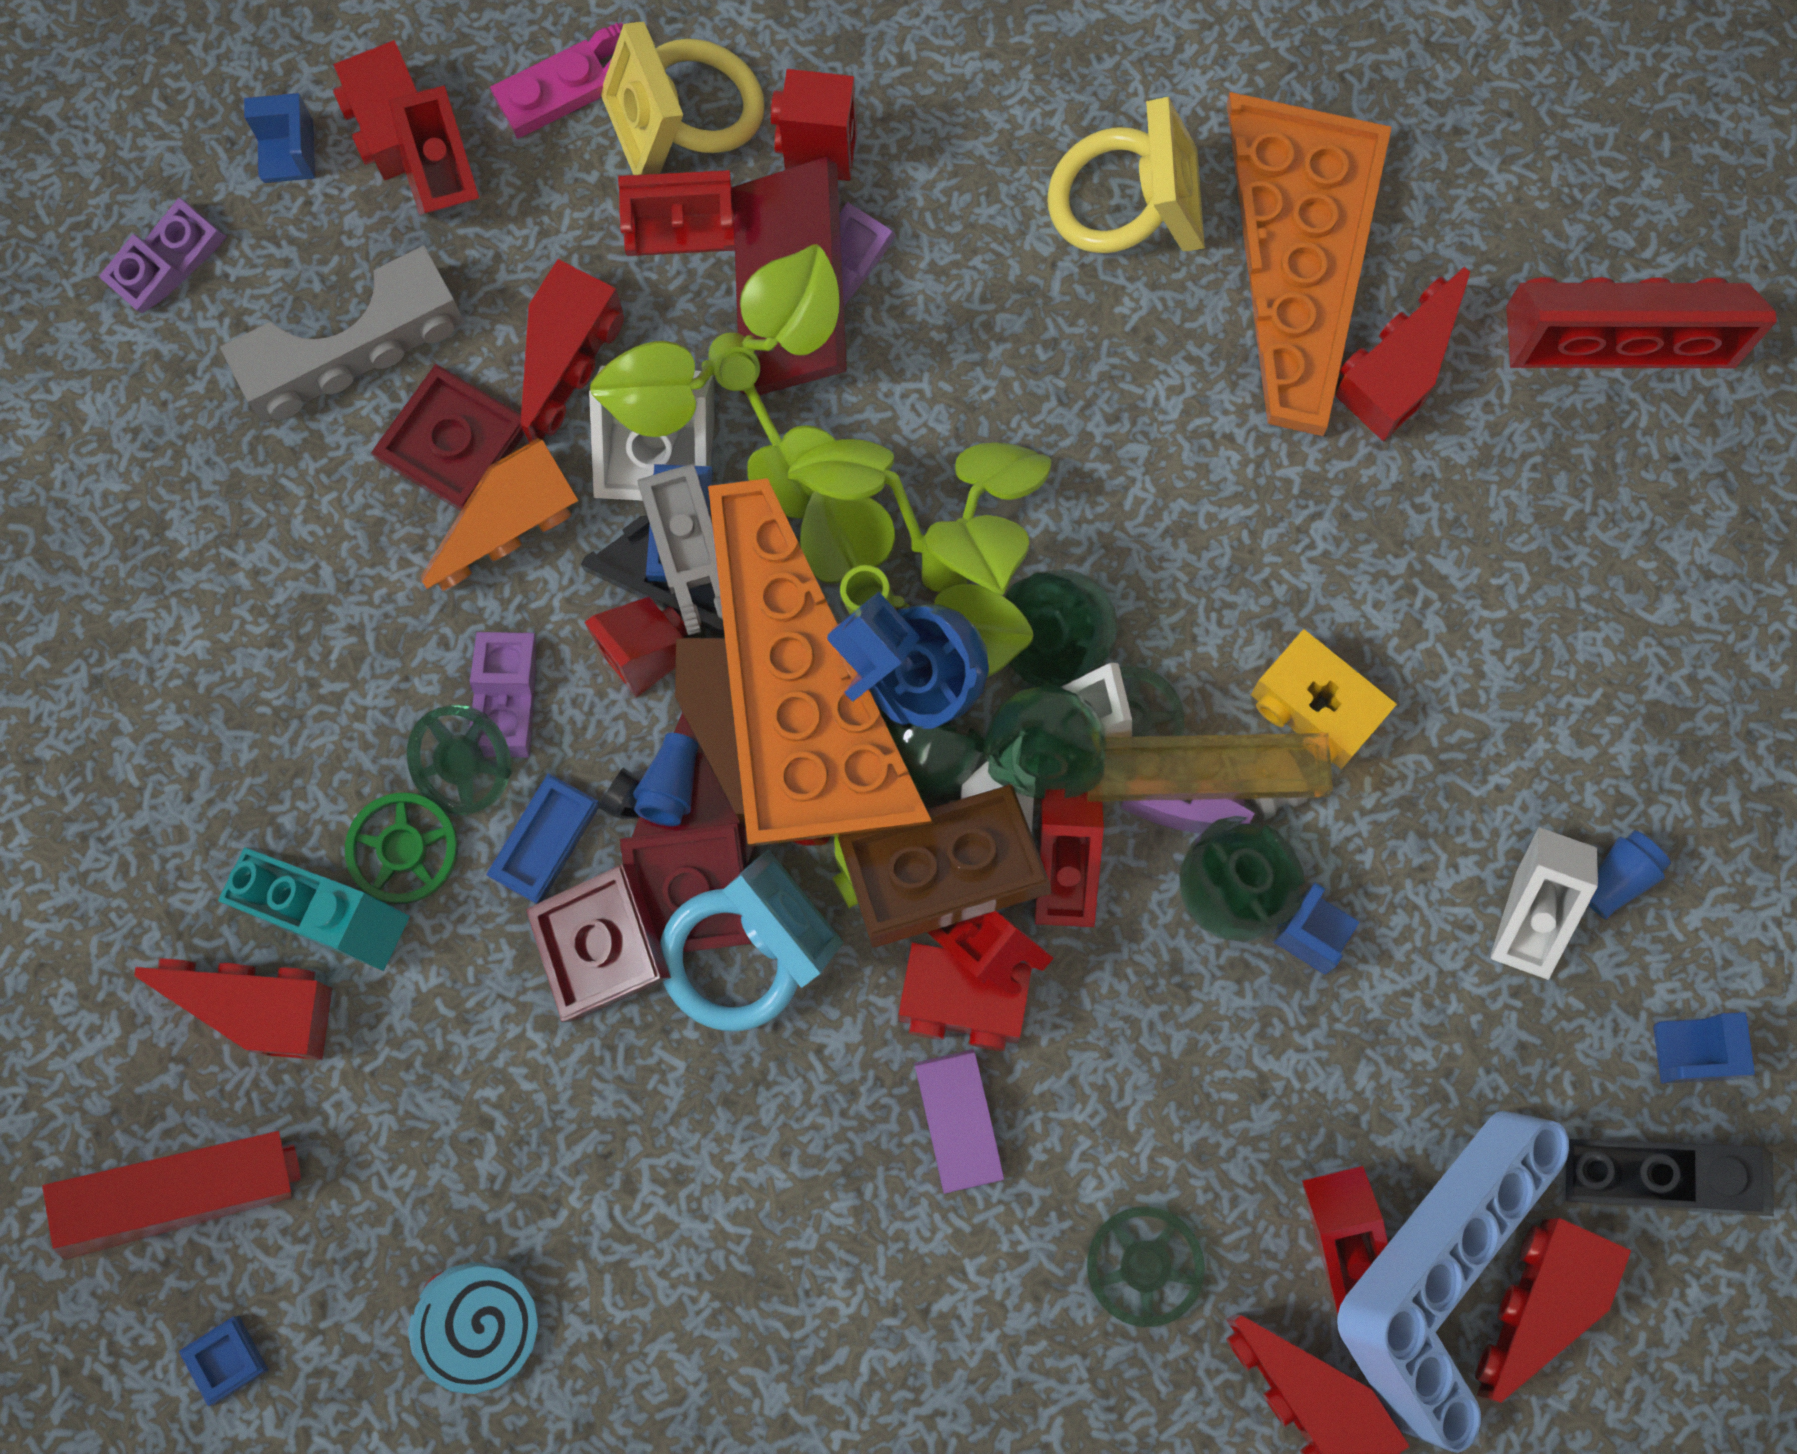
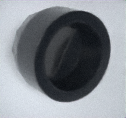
M623 767L605 793L598 808L612 817L622 820L637 817L638 814L634 810L637 800L634 798L633 792L641 779Z

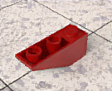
M557 259L528 306L521 426L529 443L537 438L543 440L546 434L552 436L558 431L566 415L567 409L565 404L575 388L581 390L587 385L595 369L594 357L604 342L610 344L615 340L624 322L623 309L616 288L560 259Z
M1465 266L1449 281L1443 276L1437 278L1418 299L1421 306L1409 317L1404 312L1396 315L1379 334V338L1382 341L1374 349L1368 352L1365 348H1360L1346 361L1339 371L1343 376V380L1335 397L1383 442L1424 405L1435 386L1469 279L1470 271Z
M167 958L159 959L158 968L135 967L134 976L247 1051L262 1056L323 1060L332 988L319 981H315L316 972L298 968H278L277 978L255 976L256 967L219 963L217 973L196 972L197 963Z
M1561 1218L1543 1219L1540 1227L1533 1225L1528 1231L1520 1250V1260L1526 1262L1518 1286L1511 1284L1507 1288L1499 1305L1497 1318L1503 1321L1504 1324L1496 1346L1488 1344L1484 1348L1476 1367L1475 1379L1482 1382L1477 1396L1485 1400L1502 1403L1604 1316L1611 1308L1631 1250Z
M1233 1314L1226 1319L1234 1331L1232 1335L1226 1338L1232 1351L1247 1371L1257 1366L1271 1387L1263 1393L1267 1404L1284 1427L1294 1422L1308 1443L1300 1449L1301 1454H1400L1410 1447L1372 1389L1242 1315Z

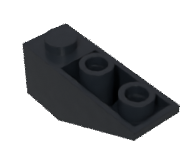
M1569 1139V1152L1566 1160V1201L1774 1217L1773 1153L1762 1146Z

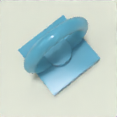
M768 849L724 889H716L698 894L683 903L674 912L665 926L660 941L671 976L670 979L663 981L674 1003L696 1022L722 1031L749 1030L759 1027L779 1015L793 998L798 985L802 988L821 974L844 942ZM719 913L742 915L741 923L751 942L768 958H777V972L771 987L760 999L749 1005L726 1007L715 1004L695 990L685 973L683 948L687 936L694 926L711 915Z

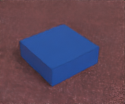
M240 1316L231 1317L179 1350L207 1406H214L269 1371Z

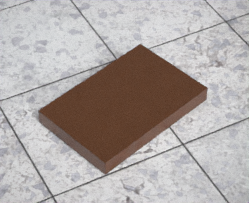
M1013 784L927 809L933 824L838 836L840 848L872 949L1051 894L1048 876Z

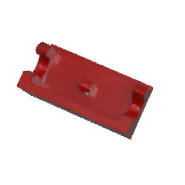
M730 170L618 176L621 234L624 233L626 256L735 251L733 186Z
M998 910L927 932L980 981L984 983L987 979H990L1004 991L1011 994L1022 991L1019 982L1010 976L1013 967L1017 963L1025 961L1030 967L1044 971L1054 959Z

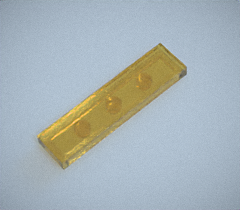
M1328 733L1092 737L1085 740L1087 802L1330 797L1333 792Z

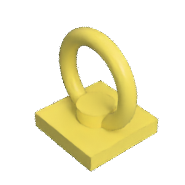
M644 21L623 24L601 92V97L633 175L660 174L672 143L703 153H721L739 148L756 134L764 116L763 91L756 76L741 58L718 44L699 39L674 40L655 48ZM695 61L713 66L723 72L735 83L742 97L743 110L738 121L728 128L716 131L698 129L682 122L683 112L679 105L676 87L665 70L679 62Z
M1169 97L1146 101L1148 133L1127 127L1104 129L1080 140L1059 161L1049 183L1047 202L1053 225L1067 242L1079 249L1092 253L1118 252L1133 247L1145 240L1164 221L1182 251L1205 248L1198 151ZM1114 150H1127L1142 156L1139 161V175L1147 206L1141 214L1130 223L1113 230L1100 231L1082 225L1073 215L1069 202L1072 183L1081 168L1094 157Z

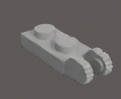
M694 463L637 480L671 594H676L688 635L701 632V619L697 606L692 603L689 593L690 588L711 582L715 594L714 604L717 614L723 620L713 526Z

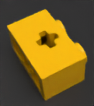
M1305 629L1299 633L1258 680L1251 693V696L1258 701L1256 708L1263 717L1278 727H1284L1287 724L1304 738L1302 746L1314 759L1324 765H1330L1333 762L1341 770L1397 705ZM1319 696H1322L1329 703L1319 712H1316L1309 705Z

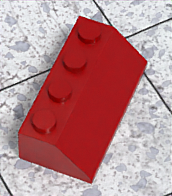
M1540 277L1520 283L1506 305L1510 368L1736 369L1777 322L1776 311L1750 283H1728L1727 280L1716 277L1702 279L1696 283H1671L1669 279L1661 277L1645 279L1639 283H1614L1612 279L1606 277L1592 278L1582 283H1558L1554 278Z

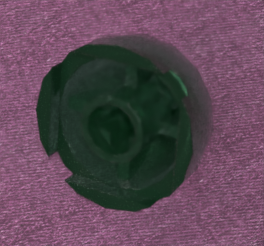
M1071 569L1040 571L1014 583L1004 598L1014 604L1025 616L1034 635L1032 643L1009 662L1010 667L1026 682L1044 689H1056L1104 666L1113 653L1118 632L1116 609L1108 593L1090 576Z
M1056 685L1026 688L1008 696L991 717L985 736L983 761L985 759L988 760V774L995 782L1002 786L1013 784L1014 790L1018 794L1031 798L1045 799L1046 789L1057 790L1065 788L1064 798L1077 797L1094 789L1104 777L1107 744L1105 726L1093 705L1073 691Z
M878 707L923 804L927 795L947 797L960 792L962 784L981 767L991 741L983 733L969 728L968 734L965 736L956 733L957 727L949 722L932 729H921L924 726L918 727L911 723L902 725L891 720Z
M1232 816L1216 820L1187 849L1179 869L1180 897L1187 913L1201 929L1220 939L1248 942L1274 933L1300 910L1303 899L1298 901L1300 897L1299 886L1305 882L1304 869L1293 847L1278 831L1268 825L1258 829L1250 824H1240L1247 817Z

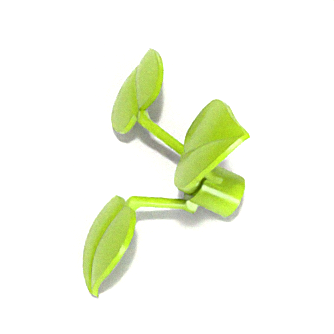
M813 244L800 252L771 261L758 269L746 282L740 298L743 320L753 334L766 339H755L752 335L745 337L734 332L718 336L709 348V360L702 362V371L696 378H693L695 361L691 352L686 347L669 341L644 343L613 359L597 374L590 384L592 396L621 424L631 431L647 437L667 436L685 426L691 420L696 410V400L692 390L703 388L712 375H715L718 383L725 389L731 391L744 390L772 445L756 450L749 457L747 462L748 479L750 481L768 478L785 515L797 519H803L806 507L814 491L798 480H788L789 468L809 450L836 440L826 430L811 425L797 426L789 430L781 439L754 386L760 373V364L754 350L770 351L779 342L784 349L794 355H807L820 348L833 333L839 314V289L832 265L818 244Z
M859 439L831 441L809 450L789 468L788 480H798L811 490L836 499L859 500L880 492L885 484L889 485L893 490L911 535V549L914 552L922 553V582L927 588L941 592L954 585L967 584L969 579L1002 596L1013 574L1027 555L1029 536L1023 527L1008 519L992 515L974 517L978 500L985 491L1004 500H1013L1033 493L1047 480L1051 471V459L1049 456L1038 454L1032 449L1009 443H981L967 448L957 457L955 464L956 476L966 483L973 484L969 491L963 517L957 519L956 522L941 521L934 523L928 528L925 535L920 531L898 474L889 471L894 465V454L879 444Z
M814 491L806 507L800 536V547L814 576L826 584L841 582L840 594L849 615L877 592H880L896 611L909 607L910 605L905 603L903 597L893 595L887 577L877 568L889 558L895 542V527L884 507L871 497L859 500H843ZM960 584L942 590L935 599L934 605H943L960 612L979 630L987 647L989 663L987 677L996 674L1032 643L1033 631L1025 616L1014 604L991 590L974 584Z

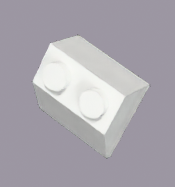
M601 366L600 369H599V371H598V373H599L605 366ZM695 371L693 378H696L701 371ZM714 375L709 378L703 388L692 390L696 400V410L691 420L677 432L662 437H647L626 428L589 391L594 498L643 501L637 480L653 475L654 464L689 465L694 463V466H711L715 422Z

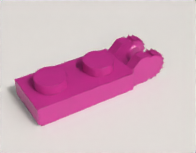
M616 22L608 28L604 27L596 31L589 42L584 40L490 86L493 98L517 139L601 98L603 83L611 59L604 69L599 61L614 53L623 27L622 22L619 24Z

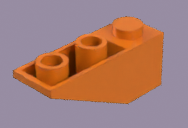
M537 438L487 468L423 571L421 580L426 589L438 583L442 591L446 590L472 574L468 565L486 554L489 555L492 561L498 560L522 545L518 536L538 525L541 531L545 532L572 516L568 507L577 502L578 499L542 439Z

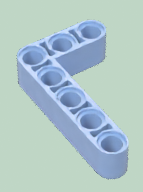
M1504 1110L1496 1112L1491 1116L1346 1295L1340 1305L1337 1317L1340 1336L1389 1416L1402 1433L1456 1453L1465 1451L1476 1439L1481 1424V1411L1478 1402L1436 1334V1331L1562 1170L1569 1152V1139L1566 1130L1560 1123Z

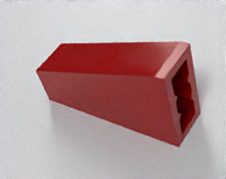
M275 1131L42 1185L52 1248L63 1260L291 1199L289 1183L300 1181L301 1176L295 1145L282 1146L280 1133Z

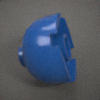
M916 605L897 610L920 636V639L905 660L873 685L869 691L876 705L891 720L902 725L911 723L918 727L924 726L921 729L936 728L965 714L982 695L989 672L987 647L979 630L958 611L943 605Z

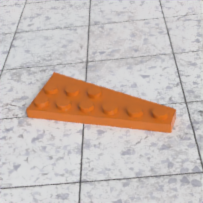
M1229 92L1227 111L1267 423L1324 436L1330 418L1392 127Z
M768 478L708 486L748 845L759 846L933 824L869 689L853 702L844 693L858 673L827 639L828 634L838 624Z

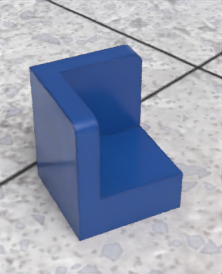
M300 94L244 98V118L258 140V175L263 183L315 179L313 118Z
M877 592L834 627L827 636L832 646L858 673L844 691L846 696L852 702L898 667L920 639V636L880 592Z
M1314 882L1301 897L1274 943L1326 975L1337 967L1343 955L1341 952L1358 926L1359 921L1322 899L1321 896L1326 888Z
M1746 1012L1721 1013L1698 1020L1661 1021L1653 1027L1661 1084L1736 1080L1755 1075Z

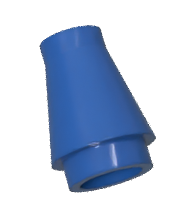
M667 733L665 735L661 748L633 792V796L637 800L634 810L640 817L659 825L678 826L683 815L691 812L695 759L699 748L697 741L679 733Z
M1634 830L1626 839L1618 837L1598 868V887L1588 906L1600 917L1607 920L1617 909L1664 880L1665 875L1663 871L1671 864L1670 859L1652 840L1639 831Z

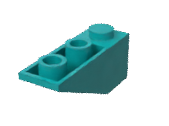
M245 847L218 899L219 902L381 971L385 970L410 918L409 915L362 891Z

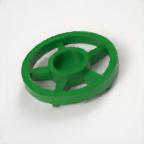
M392 793L370 802L354 818L345 840V860L353 880L367 894L392 904L417 902L435 893L451 875L458 854L457 834L449 816L433 801L413 793ZM406 803L419 805L430 810L438 818L443 828L421 834L417 829L409 825ZM397 804L395 824L385 828L379 836L360 834L366 822L374 814L383 808ZM446 837V856L439 872L432 879L422 862L426 857L427 847ZM357 842L375 848L377 857L383 864L373 885L366 880L359 868L356 854ZM413 871L426 884L415 891L402 894L381 891L395 872L407 873Z

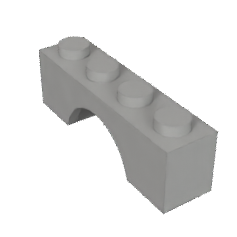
M424 245L373 270L374 289L368 308L355 324L339 334L320 339L301 338L285 332L270 321L220 346L247 402L263 423L271 419L283 420L289 418L301 410L303 403L323 393H339L348 388L355 377L373 368L384 369L391 367L403 358L404 352L424 342L430 344L440 342L449 337L456 326L464 323L450 291Z

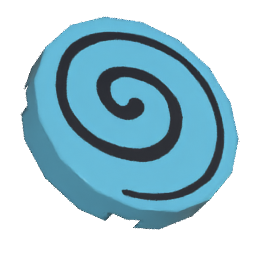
M470 1262L448 1268L430 1281L419 1296L420 1301L415 1307L414 1315L411 1314L408 1334L412 1355L429 1379L451 1392L477 1394L498 1388L517 1374L533 1351L538 1329L535 1303L523 1283L500 1267L479 1262Z

